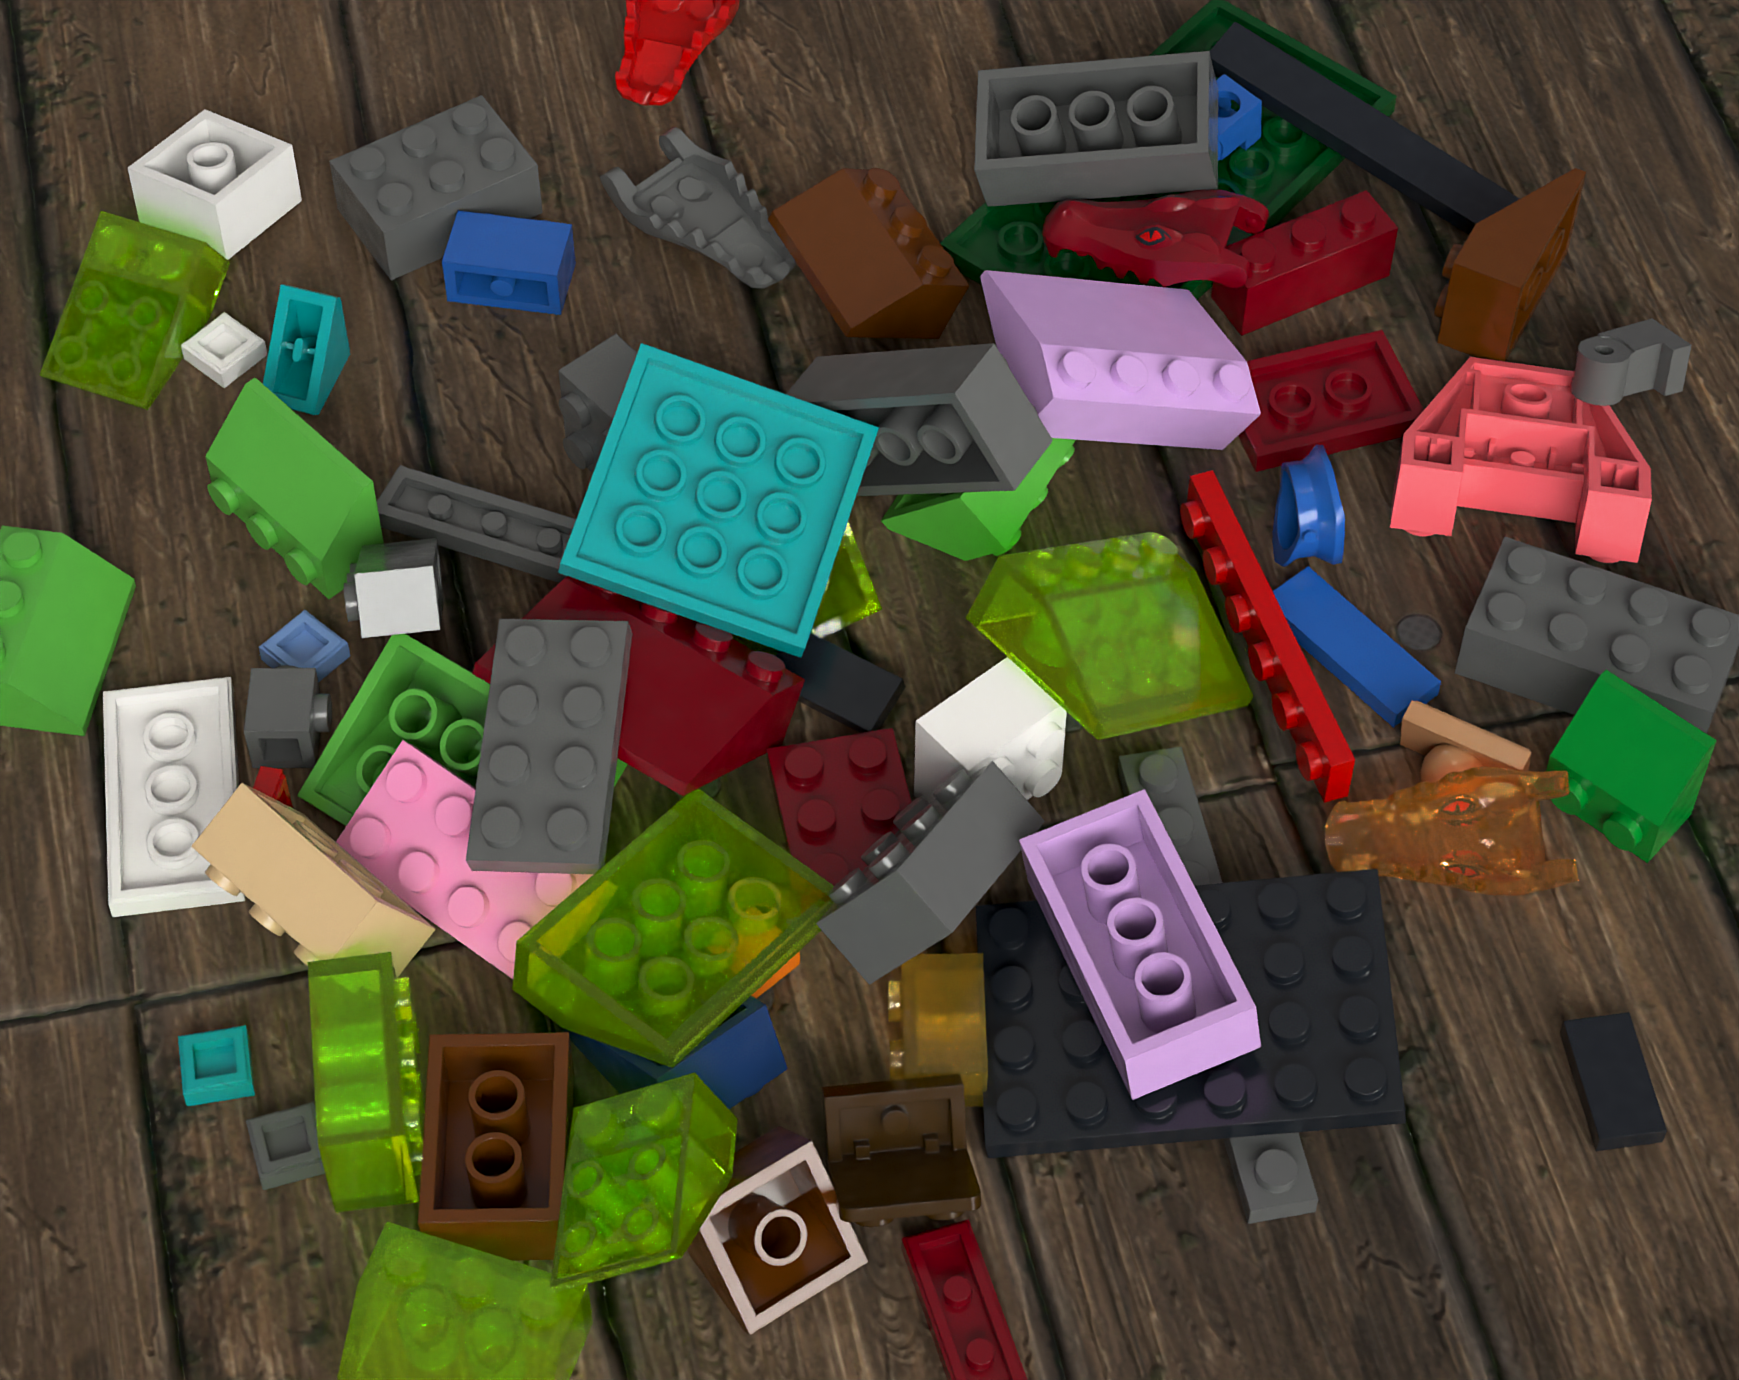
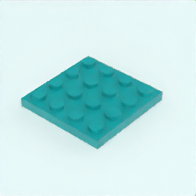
M641 343L561 559L558 573L801 658L806 648L879 427Z

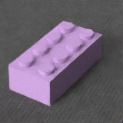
M1145 789L1019 839L1028 882L1132 1100L1261 1047L1256 1006Z

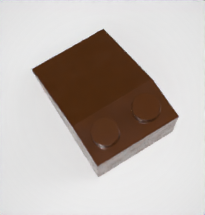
M1578 168L1572 169L1476 223L1464 245L1454 243L1442 272V276L1449 278L1450 281L1443 288L1434 312V316L1442 319L1437 343L1476 358L1507 361L1568 252L1586 171Z

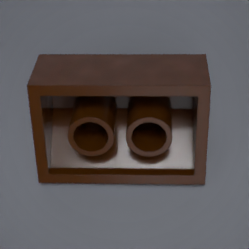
M842 168L773 210L768 218V221L846 337L939 339L969 287V284L955 266L952 256L943 249L927 226L925 218L915 209L901 189L899 181L889 170L880 168Z

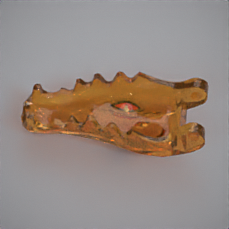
M1473 767L1460 772L1448 773L1434 783L1425 781L1406 789L1397 790L1386 799H1373L1362 802L1341 801L1334 806L1327 819L1325 831L1326 850L1330 864L1337 872L1378 869V876L1438 884L1471 893L1493 896H1522L1579 881L1576 860L1556 859L1545 861L1540 801L1564 797L1570 793L1568 771L1532 772L1497 767Z

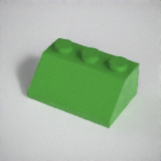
M257 378L247 382L205 456L211 483L207 486L208 492L216 506L224 514L230 515L234 513L246 524L250 535L261 548L268 550L272 547L282 556L289 571L298 582L303 585L311 583L326 598L331 599L344 589V583H347V573H350V564L358 562L362 546L384 543L373 481Z
M1052 438V443L1015 491L902 494L896 497L881 522L888 530L964 561L990 554L994 556L1002 555L1018 542L1021 537L1020 527L1030 511L1036 508L1047 496L1048 488L1046 486L1056 470L1064 465L1073 455L1075 439Z
M3 525L0 529V726L85 736L136 584L134 578L64 533Z

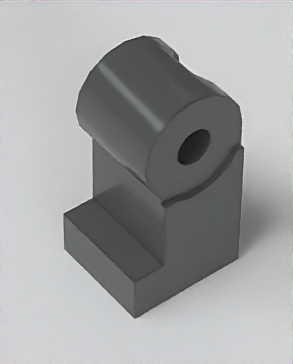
M1653 318L1598 333V336L1587 338L1578 345L1575 373L1571 382V393L1583 402L1607 406L1620 402L1624 396L1655 389L1663 396L1682 392L1692 345Z

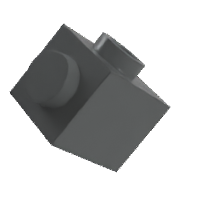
M282 665L275 668H251L244 735L252 767L314 768L318 761L320 733L330 732L332 727L330 693L320 692L316 668H298L290 665Z

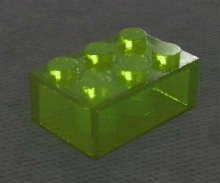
M391 952L307 962L318 1147L335 1213L419 1202L417 1176L421 1175L424 1132L421 1113H425V1099L421 1072H418L416 1054L421 1053L417 1014L416 1012L413 1013L409 977H396Z

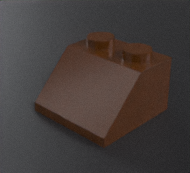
M781 1126L769 1131L662 1195V1199L690 1257L742 1329L749 1335L868 1262L851 1223L842 1221L839 1217L835 1189L812 1140Z

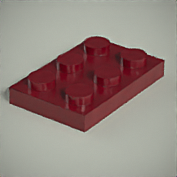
M1383 330L1247 361L1261 415L1241 432L1238 437L1254 471L1258 472L1282 466L1284 462L1300 461L1310 454L1315 445H1323L1327 455L1401 438L1424 409Z
M893 728L767 749L768 770L803 923L818 921L834 904L833 900L828 896L830 890L856 868H859L861 871L865 869L867 865L861 859L863 853L890 831L894 835L899 829L893 823V820L912 803Z

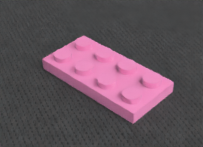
M402 740L336 843L407 905L524 988L538 994L612 881L603 875L471 871L466 862V854L476 788L416 746Z

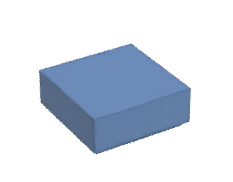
M306 610L302 611L259 646L261 660L271 668L282 665L298 668H316L318 682L351 656L348 643Z

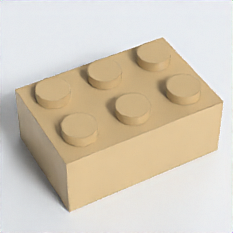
M244 783L239 785L191 846L210 863L209 867L205 870V874L213 882L231 895L237 897L241 892L255 903L249 910L254 919L274 934L282 936L286 932L300 943L294 950V954L302 962L324 977L331 972L340 981L353 989H357L361 983H365L383 992H387L436 930L307 816Z

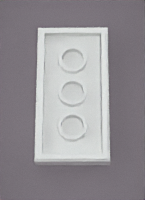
M231 677L103 691L108 905L112 917L245 901L243 893L240 892L237 897L233 896L213 882L205 874V870L209 867L210 863L191 847L239 787L235 699Z

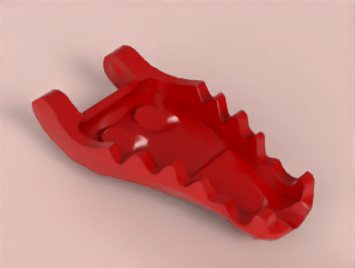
M626 0L627 16L625 17L624 25L625 55L622 58L619 72L616 71L615 73L616 89L620 95L642 106H663L671 102L680 90L687 71L697 57L731 24L739 9L740 0Z

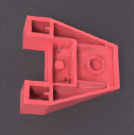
M1469 357L1403 434L1392 497L1390 528L1403 529L1412 535L1421 537L1434 534L1452 536L1457 506L1576 523L1575 554L1589 556L1593 560L1602 563H1615L1618 561L1638 563L1652 501L1651 468L1610 405L1589 404L1577 399L1571 393V382L1575 371Z

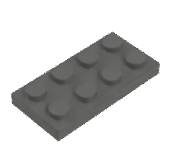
M499 619L466 854V862L471 871L604 874L633 634L628 621Z

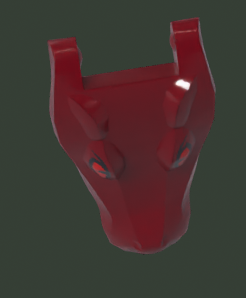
M1194 190L1155 199L1119 202L1066 199L1057 202L1044 220L1042 234L1051 257L1057 258L1062 249L1072 250L1079 256L1090 255L1098 269L1102 270L1105 267H1110L1120 279L1124 278L1128 271H1132L1142 284H1147L1150 279H1155L1163 287L1185 281L1208 280L1227 287L1239 288L1246 283L1250 263L1245 257L1225 249L1232 228L1235 226L1247 233L1257 234L1265 228L1269 211L1255 199L1225 190Z

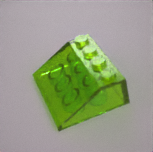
M1147 532L1000 555L966 616L969 622L1097 740L1248 706L1253 698V694L1196 570L1177 554L1178 549L1171 540L1158 533Z
M698 788L684 796L517 940L512 990L564 1029L673 1068L822 931L816 923L834 904L833 900L828 896V893L834 886Z

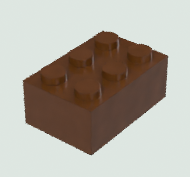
M569 1032L429 1035L418 1225L426 1262L568 1260L575 1075Z

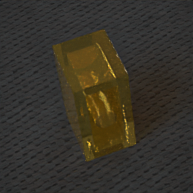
M983 953L918 954L901 965V981H888V1022H901L902 1040H889L890 1080L960 1074L964 1084L965 1107L983 1106V1092H987L988 1078Z

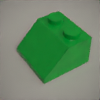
M1605 670L1596 680L1552 751L1540 792L1550 798L1553 804L1561 811L1577 816L1604 834L1615 847L1624 851H1630L1648 863L1692 814L1717 740L1613 673Z

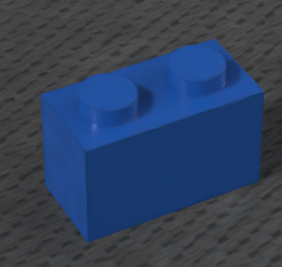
M458 210L442 259L447 301L561 315L576 265L572 224Z

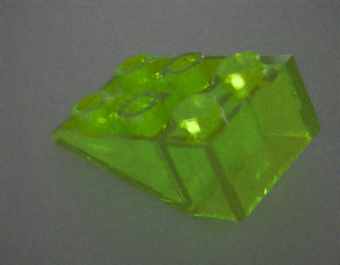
M100 211L40 376L149 410L183 359L181 345L203 329L209 320L230 262L204 241Z
M695 1072L573 1108L550 1287L555 1292L681 1259L732 1178L738 1120Z

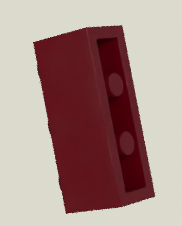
M1365 190L1226 246L1225 249L1235 252L1248 260L1250 263L1249 274L1245 285L1239 288L1227 287L1213 281L1211 298L1241 336L1390 276L1398 227L1370 193Z

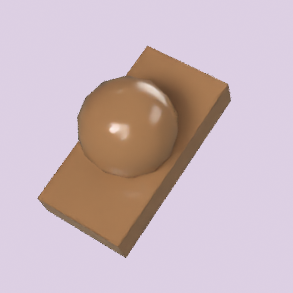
M1417 700L1411 701L1402 718L1400 745L1425 755L1419 771L1421 784L1426 793L1440 804H1446L1456 799L1468 802L1481 789L1483 781L1519 796L1528 778L1532 753L1530 749Z

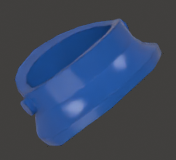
M1315 445L1310 454L1300 461L1282 463L1280 490L1276 503L1272 538L1274 561L1282 567H1286L1298 558L1316 557L1333 565L1342 563L1345 539V514L1333 467L1323 445Z

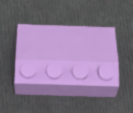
M985 270L980 276L997 349L1006 359L1011 372L1029 402L1037 410L1038 416L1051 438L1223 450L1261 415L1247 361L1187 289Z

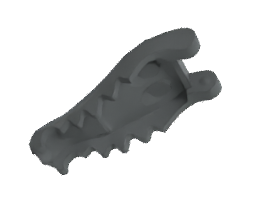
M672 127L659 136V145L671 162L637 186L632 183L626 173L619 167H614L600 176V181L608 196L629 223L646 234L675 243L720 263L731 271L736 278L751 288L764 289L783 280L796 266V261L770 225L767 209L760 204L756 191L753 188L749 191L747 190L743 174L736 172L731 161L715 156L695 145L677 127Z

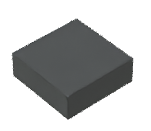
M314 1102L246 1120L263 1190L331 1172Z

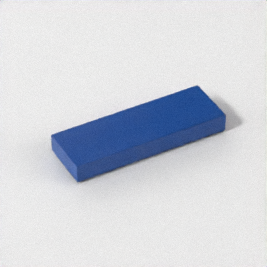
M1309 566L1273 590L1298 644L1393 728L1402 722V718L1412 700L1426 704L1439 694L1441 681Z

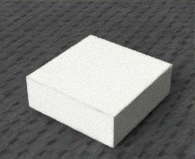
M225 312L181 345L184 359L223 388H226L268 355L265 341Z

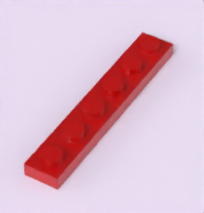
M1211 470L1192 475L1189 479L1187 502L1182 503L1180 507L1184 530L1190 539L1197 538L1203 550V565L1206 576L1213 586L1219 584L1226 598V614L1232 630L1235 633L1242 632L1249 646V662L1255 678L1258 681L1265 680L1271 691L1272 708L1278 726L1283 731L1289 730L1296 743V758L1300 772L1306 781H1314L1324 803L1347 797L1355 764V758L1214 471Z

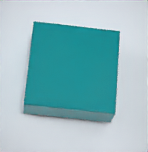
M246 1025L178 1036L182 1089L187 1107L255 1096L250 1037Z

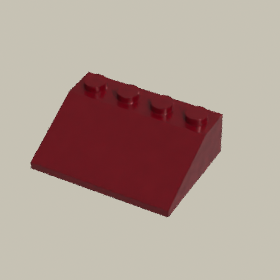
M569 576L558 583L522 618L629 622L633 634L618 759L682 796L767 753L768 748L781 746L805 681L804 678L786 669L784 662L778 657L748 648L732 639L733 636L729 632ZM496 643L475 662L472 672L473 675L489 684L491 682Z

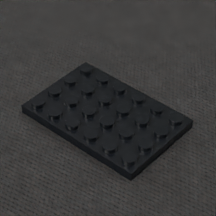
M1378 869L1195 885L1256 1006L1261 1047L1132 1100L1038 901L976 906L984 1134L988 1158L1406 1123Z

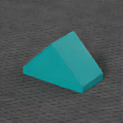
M281 284L263 385L292 410L318 415L351 354L341 297Z

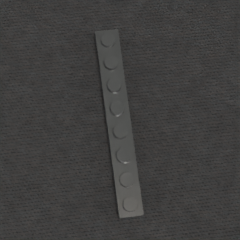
M1182 747L1119 756L1117 772L1124 797L1144 789L1146 790L1194 886L1223 883ZM1298 1132L1223 1139L1248 1224L1316 1212L1318 1196Z

